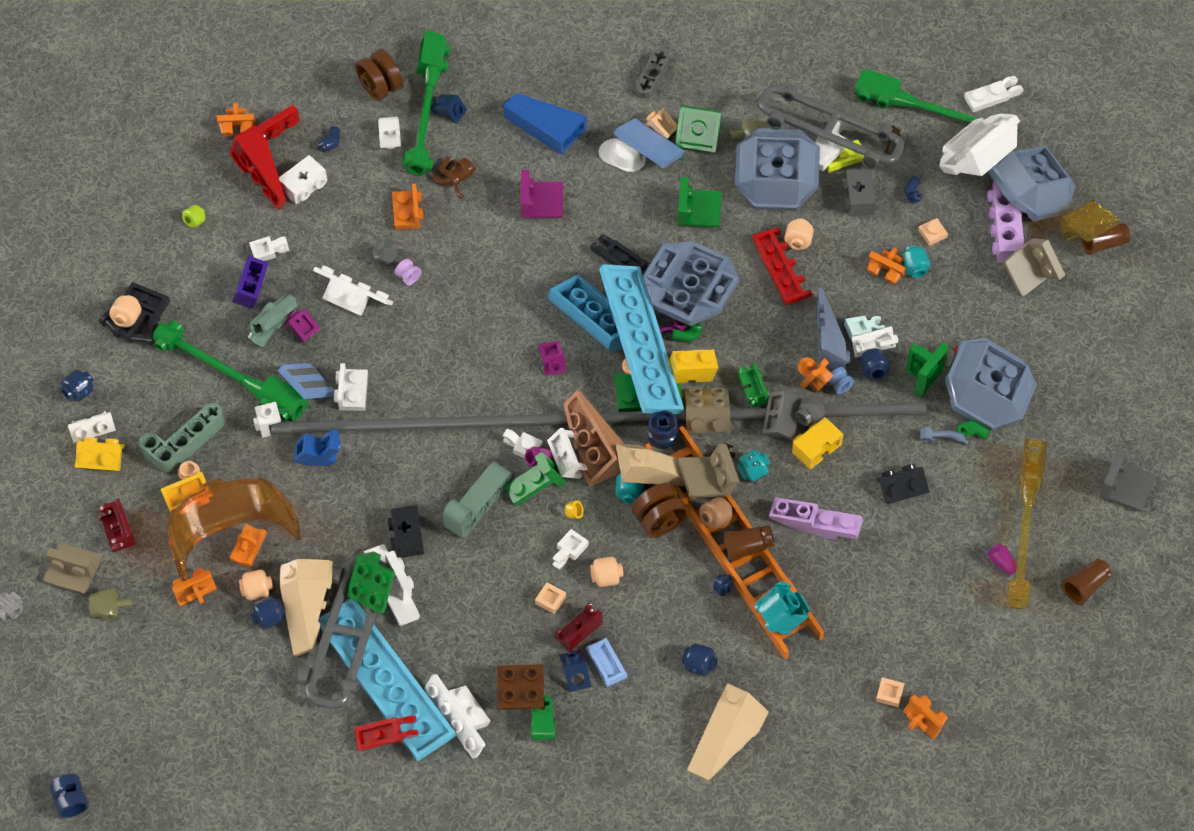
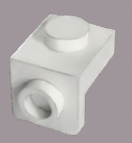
M379 118L380 148L393 149L401 146L399 118Z
M276 402L255 407L257 418H253L256 431H261L262 438L271 436L269 425L281 422Z

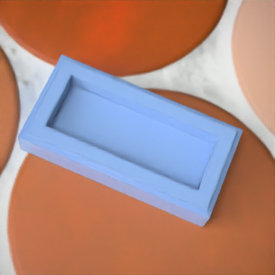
M607 638L586 647V651L606 687L627 678V673Z

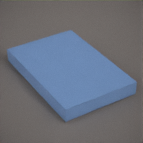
M636 118L616 128L614 132L616 137L662 168L681 158L685 152Z

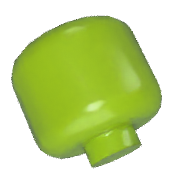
M191 205L182 213L184 223L190 228L198 227L206 219L204 209L198 205Z

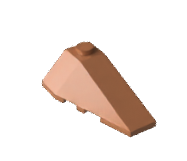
M577 390L563 405L569 429L573 430L575 436L573 445L574 449L578 451L580 459L578 463H583L587 466V470L580 471L588 485L593 486L621 473L616 445L624 443L581 391Z

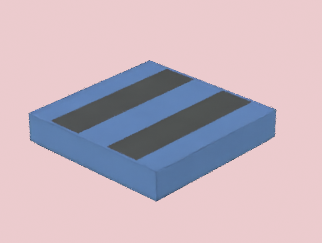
M310 363L281 365L278 370L303 399L332 397L334 395L335 389Z

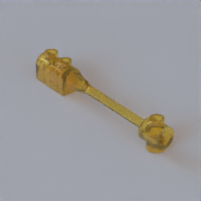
M1025 438L1023 444L1019 479L1023 514L1016 578L1008 581L1006 605L1013 609H1025L1029 606L1031 583L1025 580L1031 515L1032 507L1043 483L1047 441ZM1029 448H1037V449H1039V450L1033 451V450H1030Z

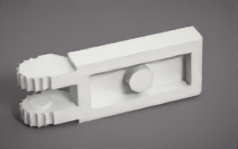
M1011 76L1003 81L966 92L964 98L972 112H976L1005 102L1012 97L1022 94L1024 90L1021 85L1014 86L1018 79L1015 76Z

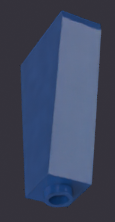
M518 93L512 98L507 99L503 106L504 118L559 154H562L587 129V117L583 114Z

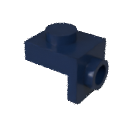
M447 94L438 96L430 108L433 114L448 115L453 123H458L467 111L458 95Z

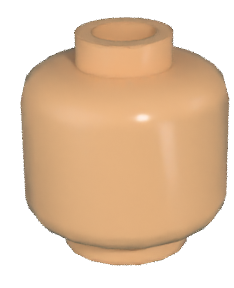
M805 219L791 221L787 226L785 242L794 250L808 248L813 237V226Z
M123 295L116 299L109 315L116 325L130 327L139 317L141 306L133 296Z
M615 557L595 559L593 565H590L592 583H596L598 587L617 585L619 577H623L622 563L617 564Z
M263 570L246 572L243 574L242 579H239L242 597L246 596V599L249 601L264 599L269 596V590L273 589L271 576H266Z

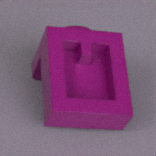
M305 309L301 312L295 310L287 317L289 321L285 324L286 328L290 327L302 343L320 330V327Z
M560 341L539 344V352L545 375L566 372L564 353Z

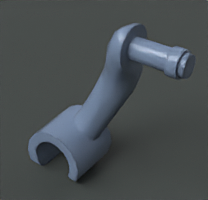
M924 427L920 430V439H925L926 444L932 443L933 437H947L962 442L964 445L968 444L965 436L955 431H933L929 427Z

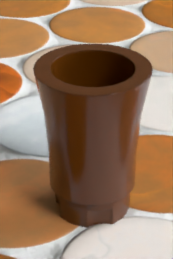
M1124 223L1084 226L1081 230L1082 245L1088 255L1129 243L1131 238L1129 227Z
M770 525L724 532L727 551L732 562L775 546V539Z
M1100 558L1090 562L1075 574L1061 581L1064 594L1076 605H1083L1112 575L1111 567Z

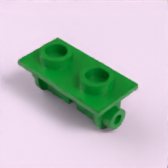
M754 361L748 369L745 366L740 367L737 375L742 387L750 386L744 389L748 403L752 407L760 405L761 408H764L769 399V391L764 386L761 371L757 368Z

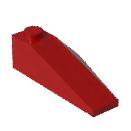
M254 125L235 136L229 155L244 174L246 172L250 173L254 185H261L263 194L278 210H281L286 199L264 132Z

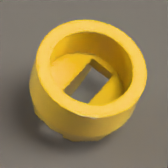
M580 501L569 502L564 508V513L569 519L581 518L584 513L583 505Z

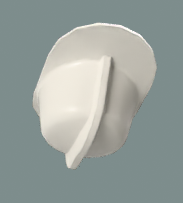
M618 138L605 141L599 148V156L604 162L627 172H635L641 169L646 162V156Z

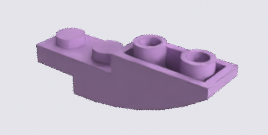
M777 497L774 499L769 514L770 519L785 526L837 540L838 536L857 539L863 522V518L860 515L819 509L818 504Z

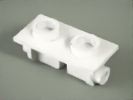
M892 326L851 337L855 358L861 356L869 349L879 348L885 350L896 347L895 343H898V337L893 334Z
M106 411L89 419L72 421L71 424H68L73 443L84 440V437H96L116 431L111 412L106 413Z

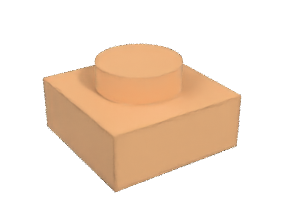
M937 218L919 226V232L929 246L948 236L947 231Z
M546 583L535 599V604L555 614L566 598V592Z
M882 678L876 702L899 707L905 683Z

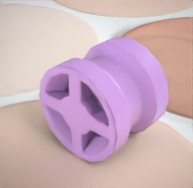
M404 259L395 269V275L403 278V282L406 285H412L419 279L422 273L418 266H413V262L410 259Z

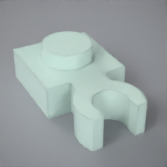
M866 316L847 318L844 322L850 339L852 336L885 328L884 325H876L880 323V316H874L871 320H867Z

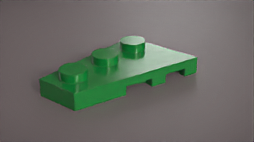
M614 372L618 412L642 411L632 376ZM676 383L683 404L681 384Z

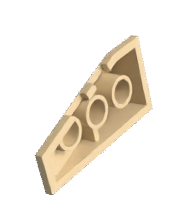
M616 445L622 482L645 484L671 483L675 486H685L678 458L639 445Z
M296 559L281 565L280 589L294 656H300L314 650L320 628V623L318 622L320 611L325 609L326 602L323 600L326 589H330L332 584L333 562L330 560Z
M727 683L687 772L709 781L727 764L732 756L759 733L769 711L750 693Z

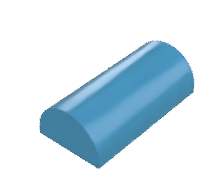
M578 274L550 289L548 294L549 301L607 350L614 353L622 348L608 298Z

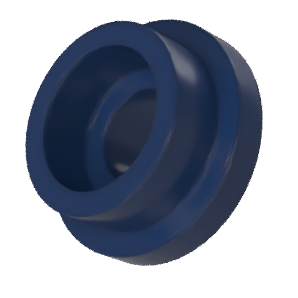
M719 574L716 577L713 589L718 595L724 596L731 591L733 587L731 575Z

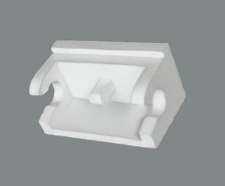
M560 428L547 440L561 477L579 479L583 475L578 470H587L586 464L578 463L568 438L575 437L574 433Z

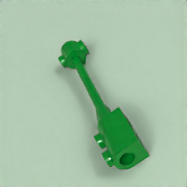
M428 30L425 31L421 40L416 69L417 74L424 75L425 88L416 147L405 150L402 159V166L406 167L408 173L416 176H422L426 174L427 170L431 171L433 159L429 158V152L424 149L432 93L439 76L447 70L448 61L444 60V56L448 57L451 45L446 44L447 39L444 35Z
M863 68L855 87L854 94L857 95L859 101L866 103L869 99L877 101V106L883 109L887 108L888 105L917 107L969 124L975 119H979L919 100L917 97L900 89L902 80Z
M170 320L168 324L162 322L153 334L154 346L162 352L166 349L174 351L179 347L242 383L257 398L259 406L276 402L282 421H287L288 418L293 421L297 420L309 405L308 399H303L291 385L277 377L270 375L266 382L245 376L183 340L184 328L174 320Z

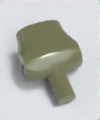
M754 119L745 120L742 122L741 130L729 132L730 139H744L758 128L768 129L766 121Z
M105 589L89 596L91 618L97 617L105 620H114L118 616L119 608L133 607V599H119L115 589Z

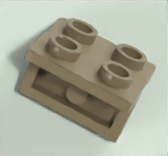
M64 543L60 544L58 550L49 548L46 557L50 567L43 579L44 583L84 595L98 569L102 556L101 554Z

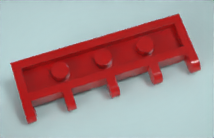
M779 227L753 235L752 241L786 306L810 298L813 294L811 290L803 291L800 283L804 282L805 278L803 275L795 276L791 267L795 266L797 262L794 258L787 260L783 251L789 246L787 242L779 244L776 236L781 233Z

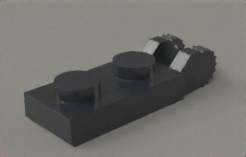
M601 234L598 239L607 247L606 249L595 242L590 245V249L611 265L640 267L641 272L647 268V261L605 234Z

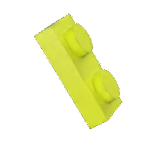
M858 140L852 141L854 143L861 145ZM846 148L826 169L829 173L861 162L864 155Z

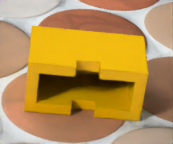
M714 349L673 351L669 359L676 383H688L689 380L710 382L713 381L718 370Z
M824 417L821 421L813 423L807 432L795 437L792 453L811 470L823 460L821 455L825 452L831 454L842 445L843 433Z

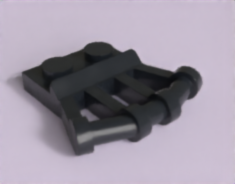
M132 282L124 296L129 295L136 298L141 306V313L128 331L124 329L125 327L116 325L109 315L110 310L99 318V323L102 326H106L113 333V336L117 338L123 337L129 343L147 342L148 345H153L156 323L160 321V317L170 303V299L166 295ZM146 319H149L147 334H139L140 328Z

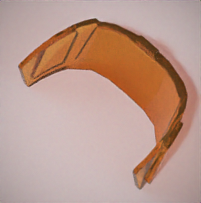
M261 477L257 479L241 478L222 483L221 478L204 483V490L183 500L176 508L171 509L169 515V546L179 577L182 576L184 581L188 580L187 557L196 543L211 534L232 526L261 519L277 523L290 532L296 540L301 539L298 518L291 502L272 483Z

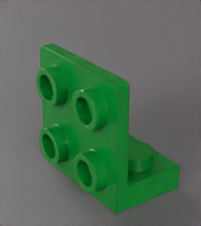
M681 177L678 226L719 228L722 192L693 190V186H689V177Z
M375 551L359 554L355 562L347 597L380 614L384 613L395 572L379 564L381 554Z

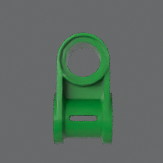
M544 694L545 710L532 709V741L555 740L553 702L550 696Z

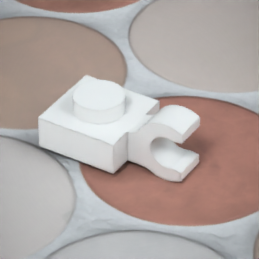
M269 236L249 242L254 258L263 261L276 258L275 252L283 253L289 251L285 237L271 241Z
M506 429L503 434V443L514 447L513 454L525 458V452L531 447L541 448L543 445L542 440L524 432L521 437L509 429Z
M570 529L557 544V549L560 551L553 557L555 561L553 566L560 570L566 564L569 557L575 561L588 547L589 541Z

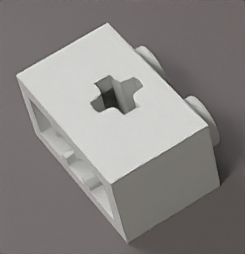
M308 155L280 176L279 180L283 193L292 202L298 204L300 201L306 200L313 191L322 188L327 182L326 170Z

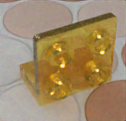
M1092 200L1060 218L1061 236L1066 241L1080 236L1086 242H1089L1120 224V219L1095 200Z

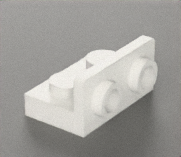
M345 363L340 364V371H336V384H339L338 390L335 389L334 402L338 403L339 410L365 411L368 370L346 369Z

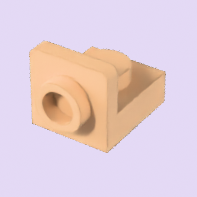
M664 108L657 113L655 111L651 112L645 118L647 120L645 125L651 126L654 131L666 139L678 128V124Z

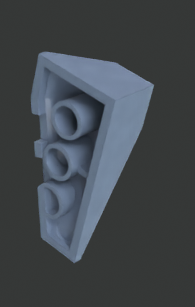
M818 288L819 363L825 358L829 362L825 367L830 372L839 367H844L845 369L846 364H850V351H846V342L823 288Z

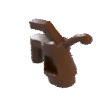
M447 156L437 168V171L446 179H440L434 173L430 177L439 186L453 185L458 198L463 199L464 196L462 193H459L458 184L471 177L476 168L464 157L462 160H457L451 169L447 170L453 162V159Z

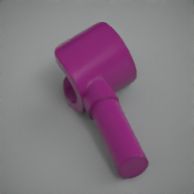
M675 319L673 325L659 328L660 333L671 332L674 329L684 331L686 326H679L683 322Z

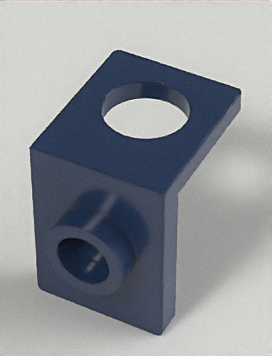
M578 650L559 655L565 671L569 692L591 687L587 662L582 651ZM576 673L584 675V681L580 684H574L571 681L572 676Z

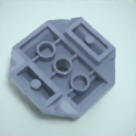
M758 128L737 144L735 187L755 209L797 211L818 190L820 146L801 130ZM775 162H780L783 164L780 168H775L772 166V164Z
M1046 145L1012 151L988 172L1009 202L1020 211L1027 213L1028 217L1033 221L1065 215L1069 209L1076 187Z
M689 241L663 244L643 275V280L654 310L691 326L720 314L739 283V276L729 257Z
M986 338L961 342L945 376L952 410L990 431L1023 419L1037 386L1029 366L1021 358Z

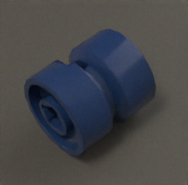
M667 410L654 412L649 419V441L656 448H670L677 440V418L672 412Z
M77 774L62 775L50 783L49 788L53 799L56 800L55 805L61 818H71L82 814L88 809L89 804L85 793L82 792L83 787Z

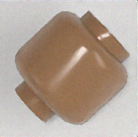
M716 497L704 502L700 506L699 516L706 527L717 529L730 522L732 507L725 499Z

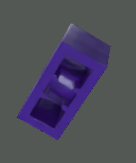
M248 255L243 265L232 302L253 308L269 262Z

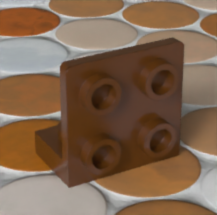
M543 664L497 666L498 710L544 708Z

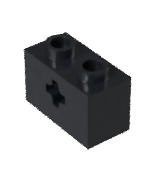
M417 505L391 509L392 517L388 518L389 531H394L395 536L390 538L392 551L397 550L398 558L424 554Z

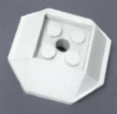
M997 114L985 120L983 118L975 119L944 145L942 151L944 155L941 158L939 167L944 173L958 175L959 173L983 176L1017 147V124L1021 121L1016 115Z

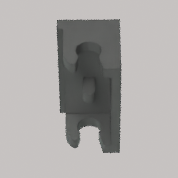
M787 391L770 393L762 434L777 440H782V437L794 440L798 422L795 413L799 409L802 398Z

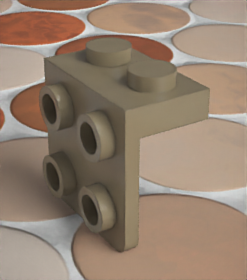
M716 387L713 389L692 388L685 391L686 431L688 433L730 432L728 390Z

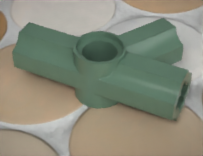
M283 295L276 302H269L261 313L251 321L249 325L251 332L248 338L255 344L264 347L275 330H278L284 324L287 317L297 309L296 298L292 295Z

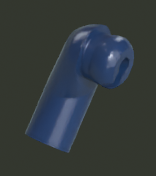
M336 126L331 127L329 136L319 141L318 149L325 152L338 147L340 129Z
M912 176L904 188V193L912 204H917L922 200V193L918 194L919 191L916 190L920 183V179L916 176Z

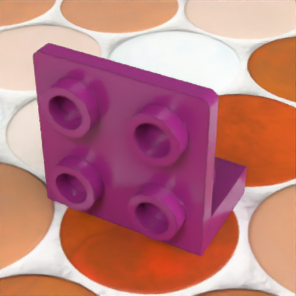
M521 170V218H562L563 182H534V178H530L529 170Z

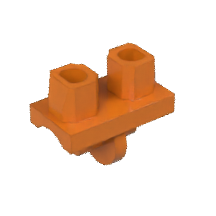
M237 102L233 103V109H226V115H217V123L221 129L222 136H232L233 126H240V132L242 133L256 125V118H254V114H247L246 108H239Z
M894 247L891 252L884 249L882 252L883 256L871 251L867 272L878 276L881 269L884 268L888 270L884 278L885 281L895 285L900 277L904 278L906 275V268L900 265L903 258L897 255L899 249Z
M811 358L801 359L797 368L799 373L806 376V378L800 383V386L805 389L809 385L817 393L834 376L825 367L829 362L824 358L816 366L815 361Z
M245 524L237 538L230 561L245 567H251L266 537V530L256 529Z
M199 568L193 572L192 578L186 581L184 578H178L173 581V587L171 588L179 606H183L195 599L201 604L204 602L202 596L217 589L209 570L205 571L203 568Z
M913 695L903 710L911 720L908 727L912 731L919 728L933 740L938 736L948 716L942 711L934 713L930 709L932 705L931 700L925 695L919 698Z

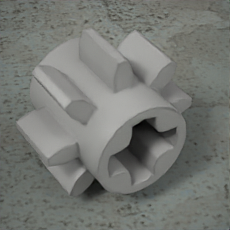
M14 591L10 595L8 593L0 595V618L4 621L8 617L16 619L23 611V606L21 605L23 601L20 600L21 597Z

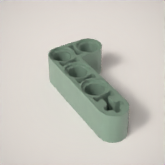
M217 403L206 405L166 441H163L154 433L144 434L139 441L144 457L160 471L165 473L172 472L224 426L225 419L222 408Z
M492 462L460 502L451 500L443 512L444 527L461 538H466L505 490L504 486L511 482L513 473L496 462Z

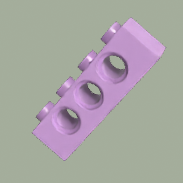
M993 182L992 188L988 190L987 194L988 203H992V207L989 208V219L993 220L994 224L991 225V237H995L992 252L993 255L997 256V262H1003L1024 245L1021 211L1009 202L997 184Z

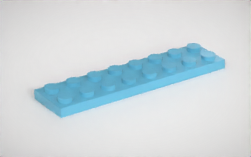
M602 265L599 271L642 413L667 410L673 414H681L684 407L640 267Z
M350 598L342 604L336 624L362 629L367 615L357 601ZM330 612L318 619L320 623L319 630L322 634ZM373 624L356 680L360 681V685L385 719L416 716V722L400 725L401 732L411 729L418 730L419 735L417 737L402 739V742L418 762L456 737V733ZM333 632L330 645L349 669L359 638Z

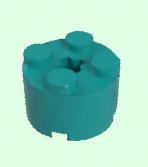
M783 581L778 582L755 603V608L766 621L765 626L770 632L775 633L777 631L788 635L809 617L807 614L810 611L804 597L798 591L796 593L791 591L789 588L792 586Z

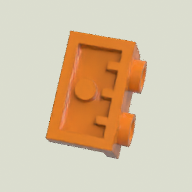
M416 183L412 184V190L392 192L395 230L420 228L419 220H423V208H418V203H422L421 190L417 191Z

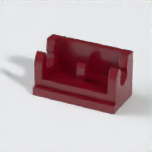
M118 498L111 503L101 506L99 510L102 513L99 514L112 553L136 545L120 499Z
M588 603L578 616L562 630L558 629L555 632L554 638L571 652L603 624L602 612L599 609L594 612L592 604Z

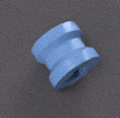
M839 367L831 373L834 376L828 381L830 385L834 386L837 394L844 393L854 384L853 378L847 376V371L844 367Z

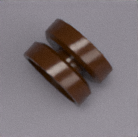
M378 49L371 53L370 59L363 58L355 63L357 76L363 88L373 100L379 102L388 96V91L394 93L403 87L401 73L392 57L385 50Z
M661 483L642 493L633 503L632 512L636 519L642 522V528L650 538H658L678 528L687 519L689 508L679 498V493L671 483Z

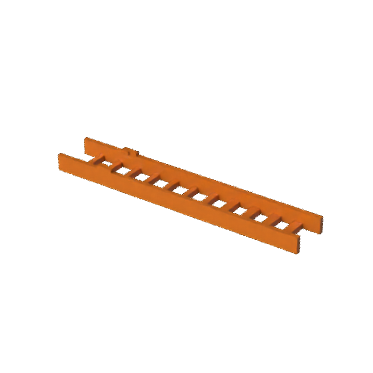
M683 426L679 427V436L687 447L670 456L678 459L687 458L691 455L693 457H704ZM649 443L645 445V448L653 450ZM673 485L679 493V498L689 508V519L726 574L731 575L733 584L784 660L788 658L789 650L782 639L809 625L818 640H822L824 631L811 612L807 614L809 617L788 635L777 632L772 633L766 628V621L755 608V603L765 593L753 598L746 586L773 572L779 582L783 581L790 584L792 587L789 589L794 593L797 590L790 579L788 580L768 549L745 556L732 563L728 561L723 551L727 550L726 543L718 546L711 535L737 521L743 530L753 528L731 495L721 496L732 507L733 515L730 522L720 528L709 529L705 527L700 519V508L694 510L689 501L695 498L689 497L688 492L682 493L678 486ZM761 555L769 567L741 580L734 569Z

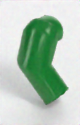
M701 323L691 325L686 331L674 329L672 340L693 342L702 333Z
M975 421L964 422L957 427V432L965 437L977 435L986 440L990 434V430Z

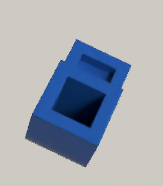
M331 429L322 438L309 434L303 435L295 442L294 462L307 466H329L336 462V453L341 446V441L339 440L340 431Z

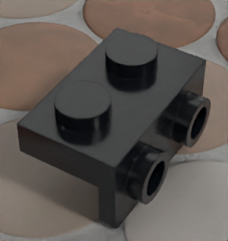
M915 464L903 466V471L895 473L893 469L882 472V477H878L876 480L877 483L881 484L885 503L891 504L930 493L923 467H916Z

